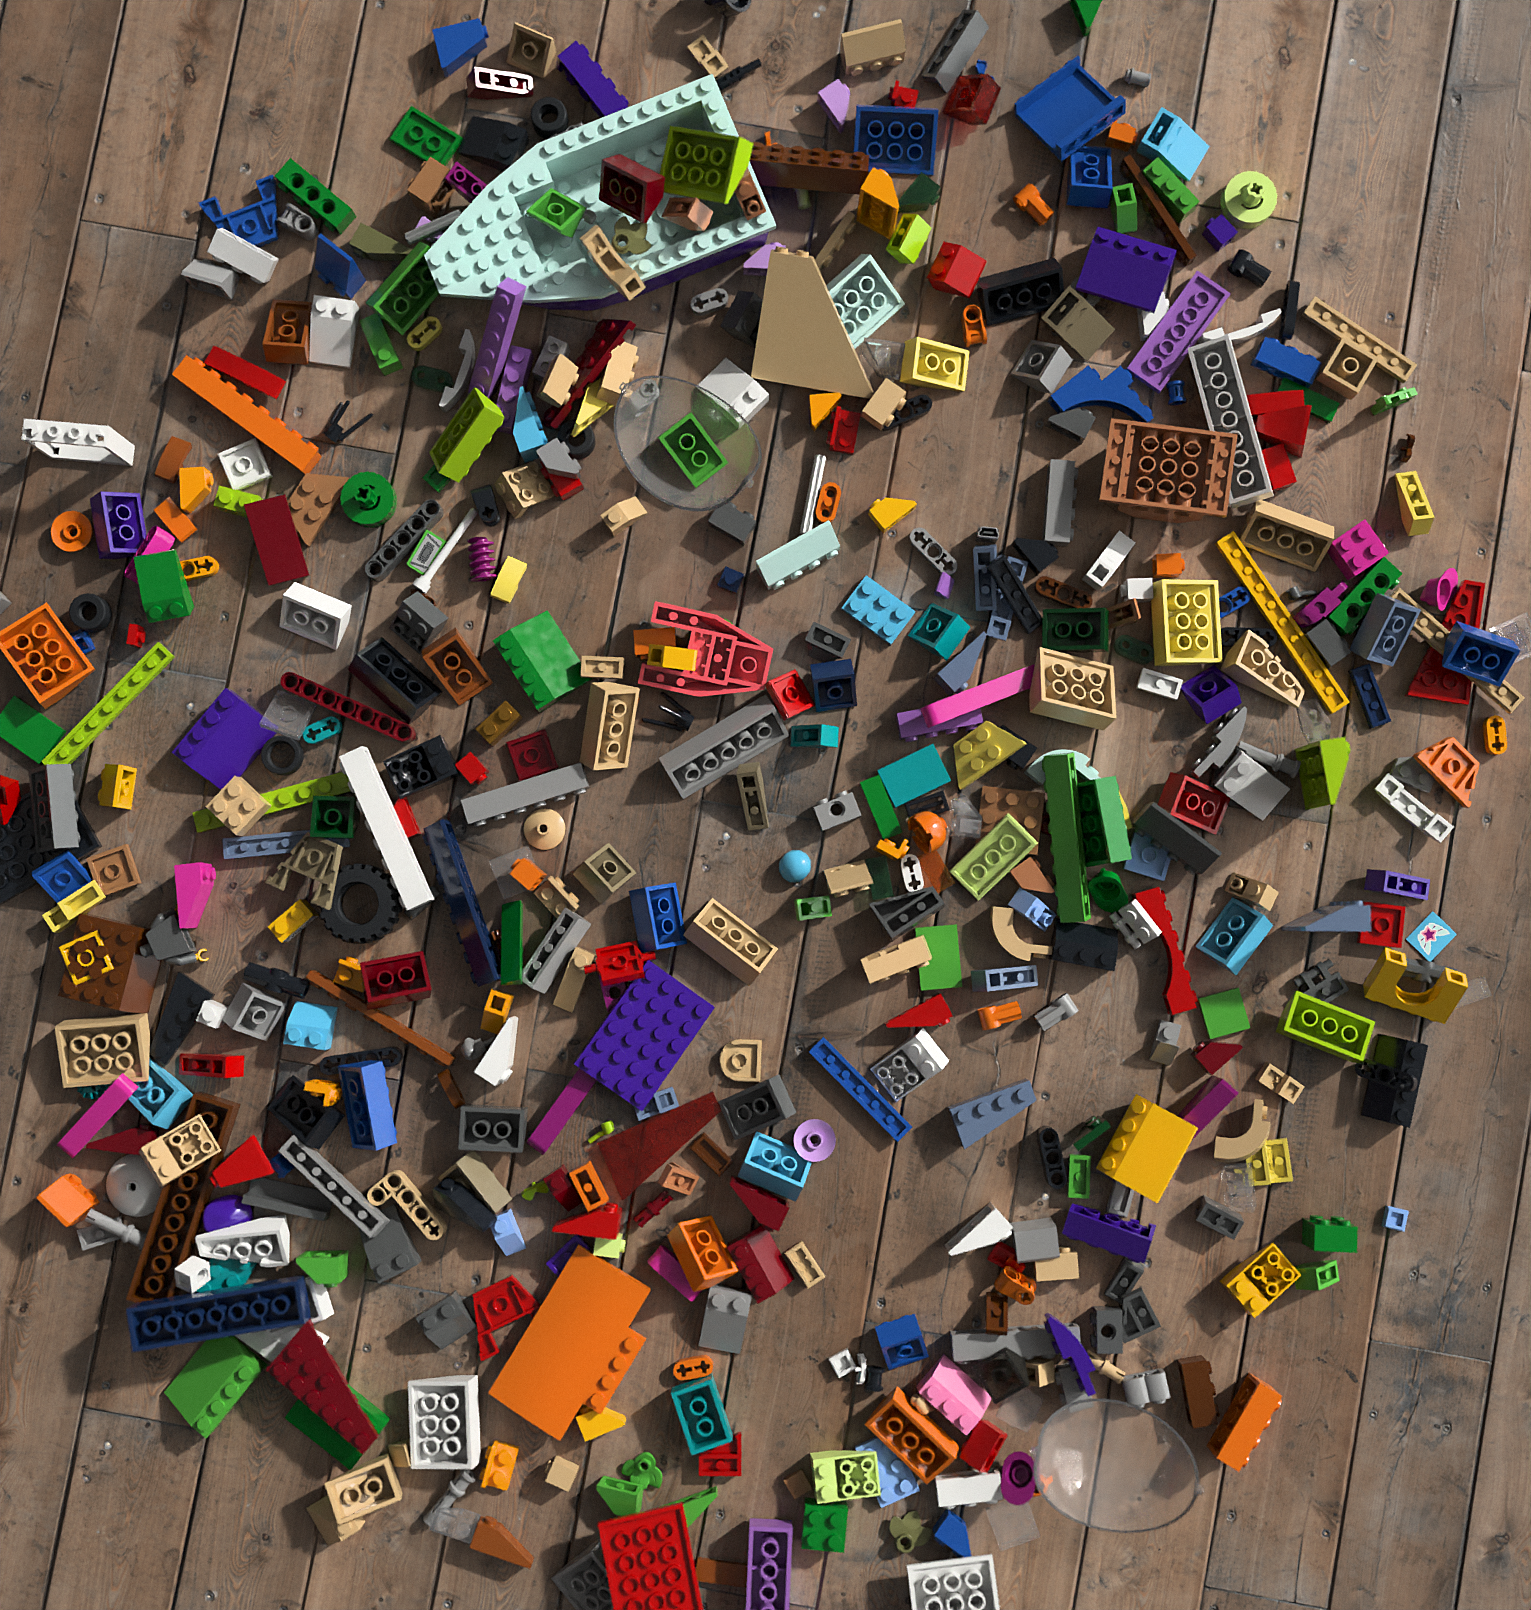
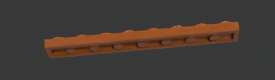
M317 970L309 971L306 978L311 980L310 984L317 989L323 988L328 991L327 995L335 1000L340 998L346 1002L345 1006L353 1011H361L364 1013L363 1017L370 1022L377 1021L381 1024L380 1028L388 1033L393 1031L399 1035L398 1039L408 1045L412 1043L417 1046L416 1050L426 1056L430 1054L435 1057L434 1061L444 1067L445 1065H452L456 1058L454 1055L378 1008L367 1010L365 1000L333 982V980Z

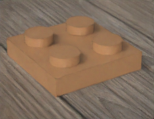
M128 844L86 858L93 880L97 882L105 896L142 884Z

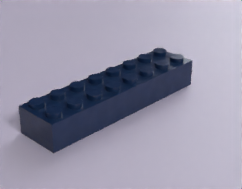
M305 1275L137 1302L126 1309L132 1352L305 1324L311 1318Z

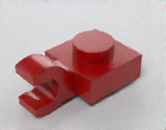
M1001 1241L995 1243L987 1257V1260L1003 1269L1009 1265L1022 1273L1026 1267L1025 1263H1017L1015 1249Z

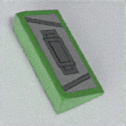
M426 530L406 565L419 574L424 575L447 542L431 531Z

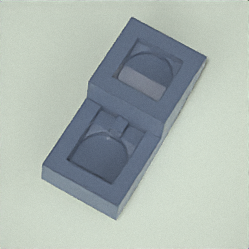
M673 1087L657 1091L643 1111L633 1106L637 1121L677 1108L679 1104Z

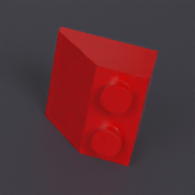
M944 241L928 273L927 279L937 291L970 298L986 265V260L962 245Z

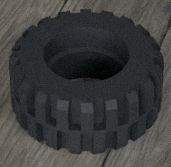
M366 864L346 865L341 870H338L330 911L317 905V908H321L319 917L320 920H324L325 924L323 926L326 930H330L335 938H340L343 942L354 944L372 943L389 934L393 930L394 924L398 923L400 919L398 915L399 912H402L403 908L400 906L399 891L393 887L390 881L392 876L389 873H385L379 867ZM357 884H365L373 888L379 901L378 910L374 918L363 924L350 921L343 911L345 893L350 887Z

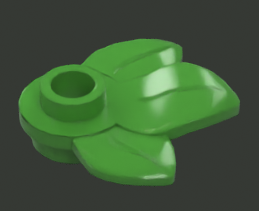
M649 1452L639 1454L636 1459L627 1460L622 1467L621 1473L630 1476V1482L644 1485L643 1490L647 1488L648 1484L655 1488H660L662 1484V1472L656 1467L655 1458Z

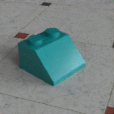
M931 602L908 636L932 654L947 661L971 627L958 614Z

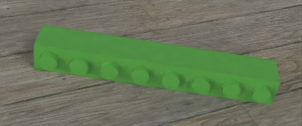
M1074 752L1049 754L1043 756L1042 770L1045 772L1044 790L1048 797L1046 811L1050 816L1048 831L1052 835L1050 851L1054 855L1052 870L1054 876H1056L1055 895L1058 896L1059 903L1057 905V915L1060 917L1061 923L1085 922L1091 918L1075 755Z

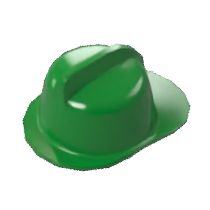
M1101 868L1100 872L1089 882L1088 889L1099 908L1106 912L1114 913L1116 911L1117 913L1123 906L1128 904L1127 894L1121 884L1120 877L1112 871H1106L1105 868Z

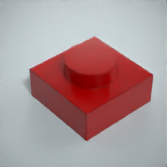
M129 624L126 644L142 648V643L146 639L144 627L137 624Z

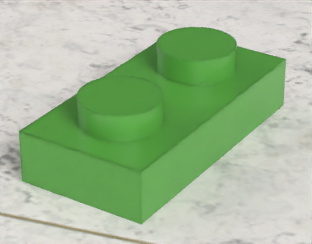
M1069 1154L1068 1198L1089 1199L1090 1155Z

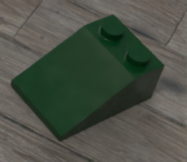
M1106 608L1043 609L1042 648L1061 652H1108L1109 611Z

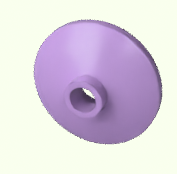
M807 1120L800 1124L795 1131V1149L805 1160L811 1162L822 1161L829 1157L835 1148V1133L831 1126L822 1120ZM812 1136L818 1137L819 1140L817 1143H812L810 1141Z

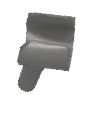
M1298 586L1286 590V593L1290 600H1295L1304 596L1316 595L1317 591L1300 592Z

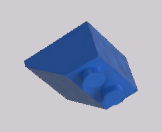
M915 1313L875 1326L889 1370L929 1357Z

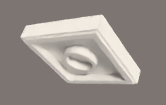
M256 438L218 453L230 486L234 490L240 491L272 477Z

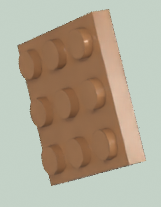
M983 786L975 845L1009 813L1038 842L1028 854L1038 855L1045 793Z

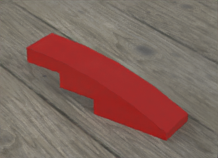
M216 346L212 347L204 362L208 367L222 372L247 387L276 400L286 383L285 380Z
M1303 390L1246 395L1253 419H1257L1260 414L1304 406Z

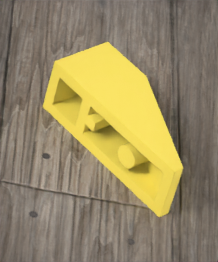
M601 378L596 382L589 383L584 390L586 393L571 433L573 437L614 406L596 398Z
M1416 471L1396 473L1395 482L1401 518L1407 535L1429 534L1434 515Z

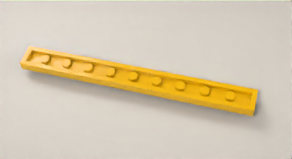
M1233 531L1217 541L1215 545L1242 585L1249 590L1250 597L1328 712L1333 714L1350 703L1236 533Z

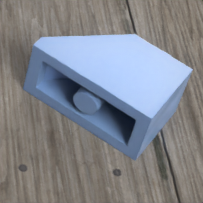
M511 1208L496 1214L497 1221L490 1228L504 1254L509 1256L526 1249Z

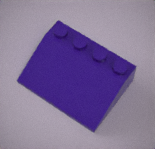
M1097 227L1075 290L1155 313L1172 269L1177 250Z
M225 688L172 753L222 790L234 776L241 777L261 753L263 745L270 738L274 737L280 729L234 691Z

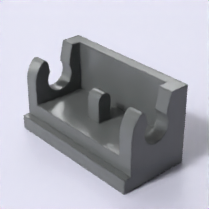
M1203 1195L1200 1199V1208L1195 1209L1196 1221L1234 1240L1244 1224L1241 1214Z

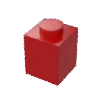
M469 752L455 764L457 769L472 785L476 783L480 785L488 778L486 776L489 773L488 769L472 752Z

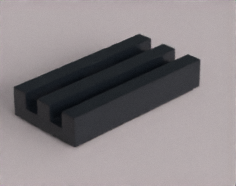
M944 791L904 803L908 818L913 816L912 814L941 804L944 805V808L932 811V813L937 815L950 810ZM939 796L942 799L913 810L909 807Z

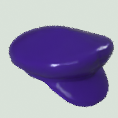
M226 1195L212 1200L205 1207L202 1216L206 1233L252 1221L251 1206L243 1204V1197L238 1195Z

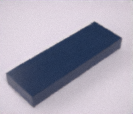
M1370 663L1349 670L1350 678L1369 728L1391 722Z

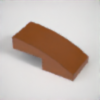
M171 436L157 465L155 477L175 483L179 477V468H184L183 462L192 449L191 443Z

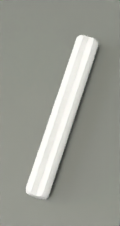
M815 455L800 529L801 534L812 530L826 457L823 455Z

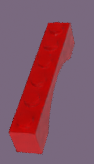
M1153 887L1131 894L1132 899H1136L1162 932L1159 936L1165 947L1168 960V974L1162 996L1168 1014L1174 1015L1197 1008L1195 1004L1198 1002L1195 991L1191 990L1189 984L1191 976L1183 965L1185 957L1182 950H1179L1177 946L1179 938L1176 930L1172 929L1170 923L1173 921L1172 915L1169 910H1166L1164 904L1166 902L1164 891L1160 890V887Z

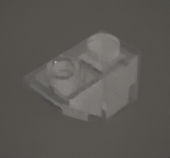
M437 1508L430 1531L470 1544L481 1515L463 1508Z

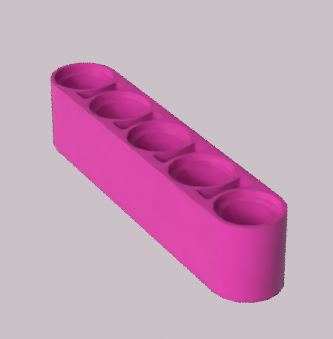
M122 1073L57 1143V1146L73 1159L139 1086Z

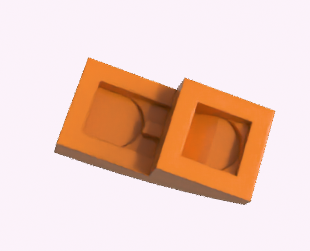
M170 497L154 509L160 519L181 542L198 530Z

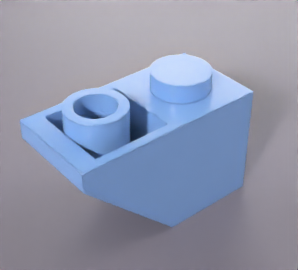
M1021 888L1017 890L1008 903L1018 914L1044 932L1056 916L1037 897Z

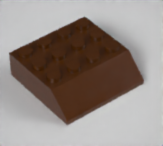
M79 914L72 941L98 930L104 946L98 945L95 936L84 941H77L71 946L68 955L70 962L68 966L69 971L75 974L77 980L87 975L92 979L76 985L72 981L67 967H65L58 996L119 1011L148 1014L162 960L158 961L154 954L147 958H144L141 954L140 947L149 943L146 933L150 931V928L91 914ZM85 951H92L95 956L94 962L90 966H81V964L77 961L78 953H82L80 955V961L83 964H88L91 962L92 956L89 952ZM108 954L114 969L103 973L102 969L108 967L104 959Z

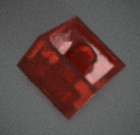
M988 74L958 76L943 113L969 125H986L1001 87Z

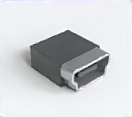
M984 526L978 527L975 541L996 543L999 537V529Z

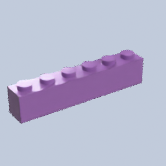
M509 277L496 287L468 393H470L475 387L489 399L497 392L527 287Z

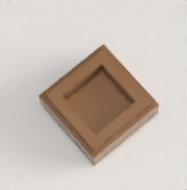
M802 1468L783 1478L793 1499L812 1490V1486Z

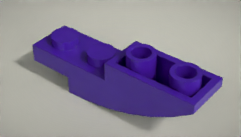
M1049 1313L1044 1314L1046 1321L1043 1324L1047 1333H1052L1055 1341L1051 1343L1056 1355L1060 1353L1063 1359L1071 1357L1067 1360L1071 1370H1076L1079 1378L1075 1380L1080 1391H1084L1088 1397L1096 1394L1088 1375L1089 1372L1096 1369L1086 1350L1061 1321Z

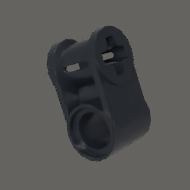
M488 484L470 490L483 523L489 527L497 525L500 521V514L491 485ZM489 512L492 513V514H491V516H492L491 518H488V513H489Z

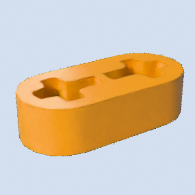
M1497 715L1487 717L1483 722L1485 750L1490 755L1502 754L1507 749L1505 721ZM1493 721L1498 724V727L1495 729L1490 727V723ZM1496 742L1500 744V748H1492V744Z

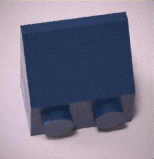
M851 659L810 664L816 712L857 706L855 675Z

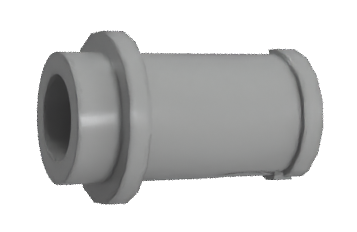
M1134 68L1127 69L1124 76V81L1128 85L1133 83L1148 87L1151 80V74L1135 71Z

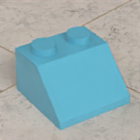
M296 1001L287 1021L283 1044L320 1050L331 1049L338 1007Z

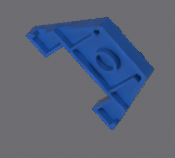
M273 174L256 180L263 199L260 202L226 215L223 214L216 196L198 203L218 229L224 228L256 247H261L278 240L276 180Z

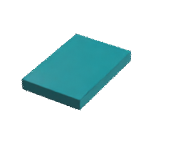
M934 744L877 770L895 808L951 781Z

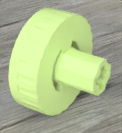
M1255 171L1242 172L1232 178L1221 195V210L1224 217L1232 225L1243 229L1255 228L1262 225L1274 211L1277 204V193L1273 182L1264 174ZM1241 205H1244L1245 207H1248V208H1253V207H1255V206H1257V207L1254 208V209H1246V208H1244V207L1241 206Z

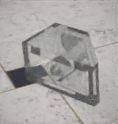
M1316 697L1301 700L1296 711L1301 732L1307 743L1311 744L1330 739L1331 722Z

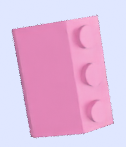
M945 1354L942 1355L916 1385L918 1393L966 1436L981 1420L992 1399V1396Z

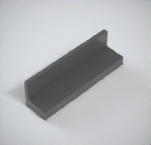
M963 9L921 75L925 82H936L945 93L950 91L989 29V26L978 10Z
M264 1177L251 1180L249 1192L244 1194L242 1199L243 1204L325 1221L329 1218L333 1203L319 1189Z

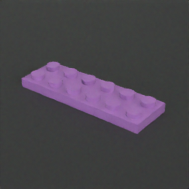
M1197 270L1127 367V370L1131 375L1159 394L1187 356V348L1194 346L1231 293Z

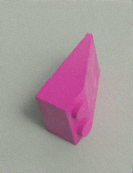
M200 862L174 865L180 929L197 928L212 891L214 880L216 879L215 868L212 867V864Z

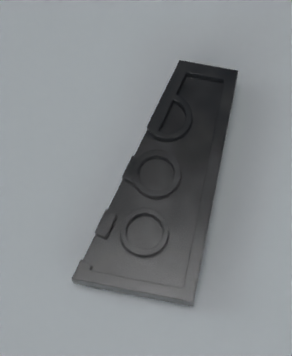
M178 972L152 1041L149 1054L164 1065H167L196 1024V1019L204 1001L212 1000L215 994L183 972Z

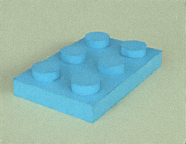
M867 575L841 608L890 646L916 612Z

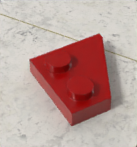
M741 1432L733 1434L732 1442L699 1453V1476H741Z

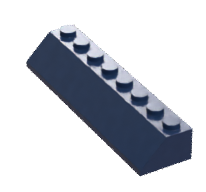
M439 820L423 828L425 834H422L425 845L429 846L432 852L429 854L432 865L437 867V881L439 885L444 887V901L446 905H450L452 910L449 914L453 925L456 924L459 931L456 933L457 939L460 944L464 945L466 951L463 952L464 959L467 964L471 965L472 972H470L472 982L474 984L477 983V986L480 987L500 980L501 966L451 821Z

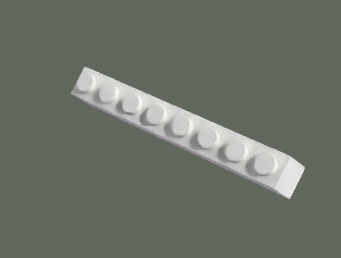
M361 746L339 756L341 760L339 763L340 768L344 774H347L350 780L348 786L351 792L357 796V807L360 812L365 814V825L369 831L373 832L375 837L373 839L374 845L378 851L381 850L384 857L382 858V863L386 870L389 869L392 875L390 881L393 887L398 889L400 893V904L407 910H414L435 900L368 748Z

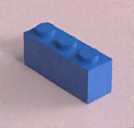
M1265 337L1260 343L1250 365L1280 379L1285 377L1309 388L1322 362L1312 355L1298 352V349L1295 347L1280 344L1275 338Z

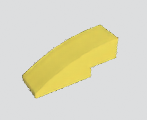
M93 880L58 902L56 907L42 916L53 933H60L78 920L79 914H87L100 904L106 896L97 882Z

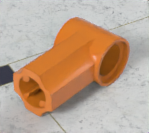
M1028 183L1013 197L1015 205L1020 210L1027 211L1040 226L1044 225L1054 214V211L1040 198L1037 188L1031 183Z
M1017 1001L999 1006L992 1005L977 1010L982 1030L993 1029L1001 1026L1003 1023L1022 1018Z

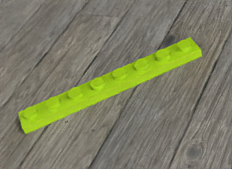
M157 642L41 762L44 765L72 764L175 656L160 642Z
M340 772L260 794L272 805L264 815L312 803L313 796H338L351 792L348 786L350 780L347 774ZM208 808L192 813L197 833L226 826Z

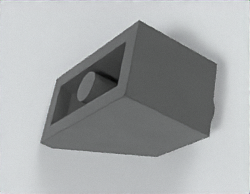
M1076 408L1050 416L1045 426L1082 444L1096 417L1087 409Z

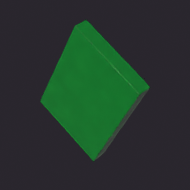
M410 106L389 140L422 162H427L431 156L444 166H447L462 143L463 138L413 106Z
M15 695L0 714V737L40 765H43L41 761L56 747L66 733V730Z

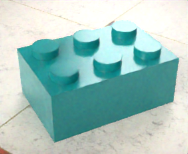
M712 1373L708 1376L672 1387L671 1395L691 1455L732 1442L733 1433Z

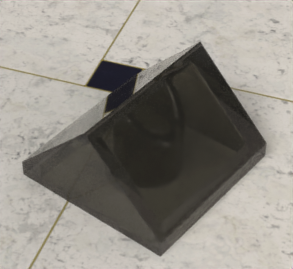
M1007 1347L971 1366L994 1404L1029 1386L1025 1358Z

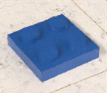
M69 850L32 871L33 878L57 904L93 881V877Z

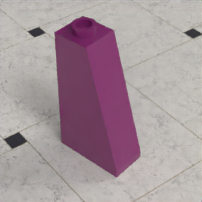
M1212 1075L1177 1117L1198 1128L1193 1137L1194 1139L1239 1093L1224 1079Z

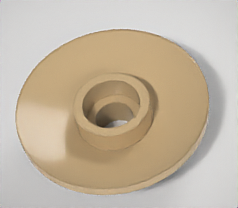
M538 809L527 817L524 824V835L533 847L549 850L559 845L563 840L565 823L562 817L554 810ZM542 825L547 826V831L545 833H542L540 831V827Z

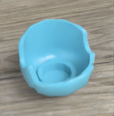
M801 850L788 851L779 861V872L789 882H800L810 873L811 860Z

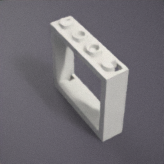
M24 419L22 440L51 459L133 466L135 446L109 426ZM98 437H103L104 441H98ZM59 448V455L55 454V449Z

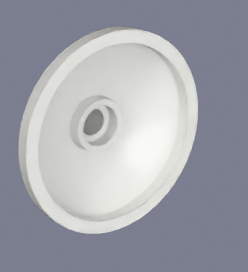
M129 1154L120 1158L110 1169L106 1180V1191L110 1202L118 1211L128 1216H145L155 1211L163 1187H159L142 1156ZM131 1183H134L136 1185L135 1190L131 1189Z

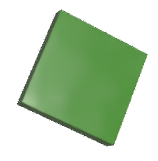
M1238 987L1197 998L1209 1039L1250 1029Z

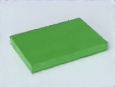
M957 924L915 928V937L924 934L932 955V959L928 961L929 965L918 968L920 990L962 987Z

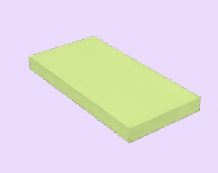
M1008 813L949 872L979 901L1038 842Z

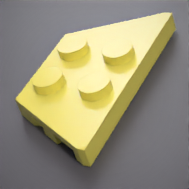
M985 721L957 741L953 746L959 789L963 790L1026 745L1025 741L1016 738L1011 733L1002 730L989 721Z

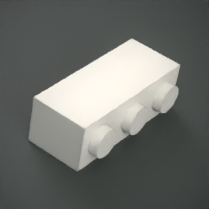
M224 228L216 230L207 251L213 255L212 258L221 263L227 262L232 265L231 268L233 270L249 274L251 280L260 284L270 280L279 260Z
M997 1467L990 1468L987 1473L969 1470L942 1473L935 1477L939 1507L943 1506L945 1509H951L955 1505L960 1504L975 1506L979 1502L995 1504L998 1500H1003L1000 1473Z

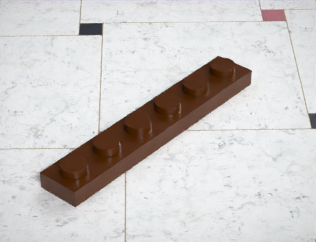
M1129 154L1123 158L1119 166L1121 175L1133 184L1135 195H1138L1141 199L1144 210L1153 217V223L1156 228L1160 229L1164 234L1165 242L1177 250L1175 255L1177 260L1183 263L1185 267L1190 265L1197 255Z

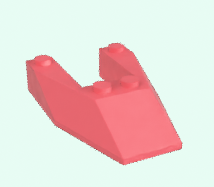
M655 601L651 622L691 631L688 649L697 650L695 671L652 666L642 662L638 684L697 697L765 690L764 684L767 681L773 648L718 615Z

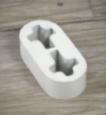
M907 854L900 861L905 888L908 892L923 889L924 881L919 860L915 855ZM907 858L915 861V864L912 866V873H910L908 866H904ZM913 874L915 881L920 882L916 890L908 885L912 881L911 875Z

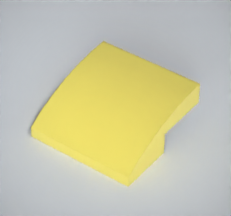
M1287 1138L1266 1140L1263 1147L1256 1154L1246 1159L1249 1186L1293 1181Z

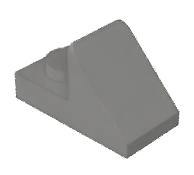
M1159 1019L1149 1060L1171 1065L1179 1050V1046L1176 1045L1181 1025Z

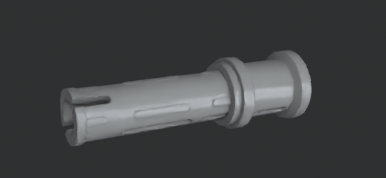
M1241 740L1235 753H1238L1242 750L1252 759L1272 766L1273 771L1277 772L1279 770L1289 774L1291 778L1296 776L1301 764L1299 760L1293 761L1285 758L1283 754H1272Z
M91 1208L84 1220L85 1222H89L120 1237L123 1243L128 1242L139 1247V1250L142 1251L147 1237L146 1233L135 1229L134 1225H124Z
M460 1469L459 1475L448 1483L446 1492L423 1517L424 1522L428 1526L434 1527L458 1497H462L465 1494V1489L469 1484L476 1481L477 1477L472 1470Z

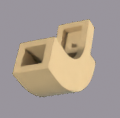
M595 225L580 237L592 261L625 298L630 301L646 288L637 272L629 267L616 253L599 226Z
M991 906V931L998 945L1006 953L1026 961H1030L1031 953H1033L1035 958L1046 959V955H1052L1053 947L1028 944L1017 937L1013 928V908Z
M1255 1099L1253 1122L1247 1133L1238 1138L1216 1136L1215 1161H1242L1253 1156L1263 1147L1271 1127L1270 1122L1262 1121L1267 1119L1268 1107L1264 1106V1100Z

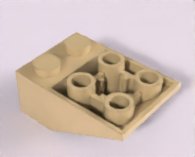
M864 860L823 870L829 895L834 894V897L847 895L850 889H854L855 892L869 889L868 885L873 883Z
M199 1114L143 1146L139 1153L161 1188L219 1153L221 1149Z

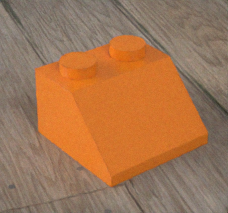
M71 1173L60 1177L36 1197L66 1227L83 1221L91 1208L94 1209L100 1203L97 1195L92 1190L86 1189L81 1184V1179Z

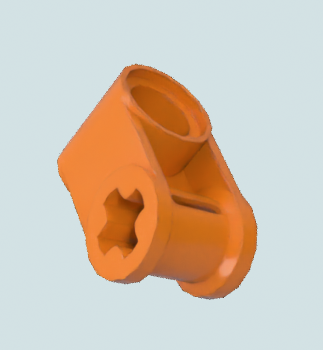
M969 305L964 309L961 316L963 339L966 348L972 344H987V334L981 310L976 305ZM972 313L976 316V319L969 320L966 314Z
M1005 1266L994 1282V1287L1001 1294L1007 1295L1020 1304L1029 1305L1034 1301V1292L1037 1284L1033 1278L1016 1271L1011 1266Z

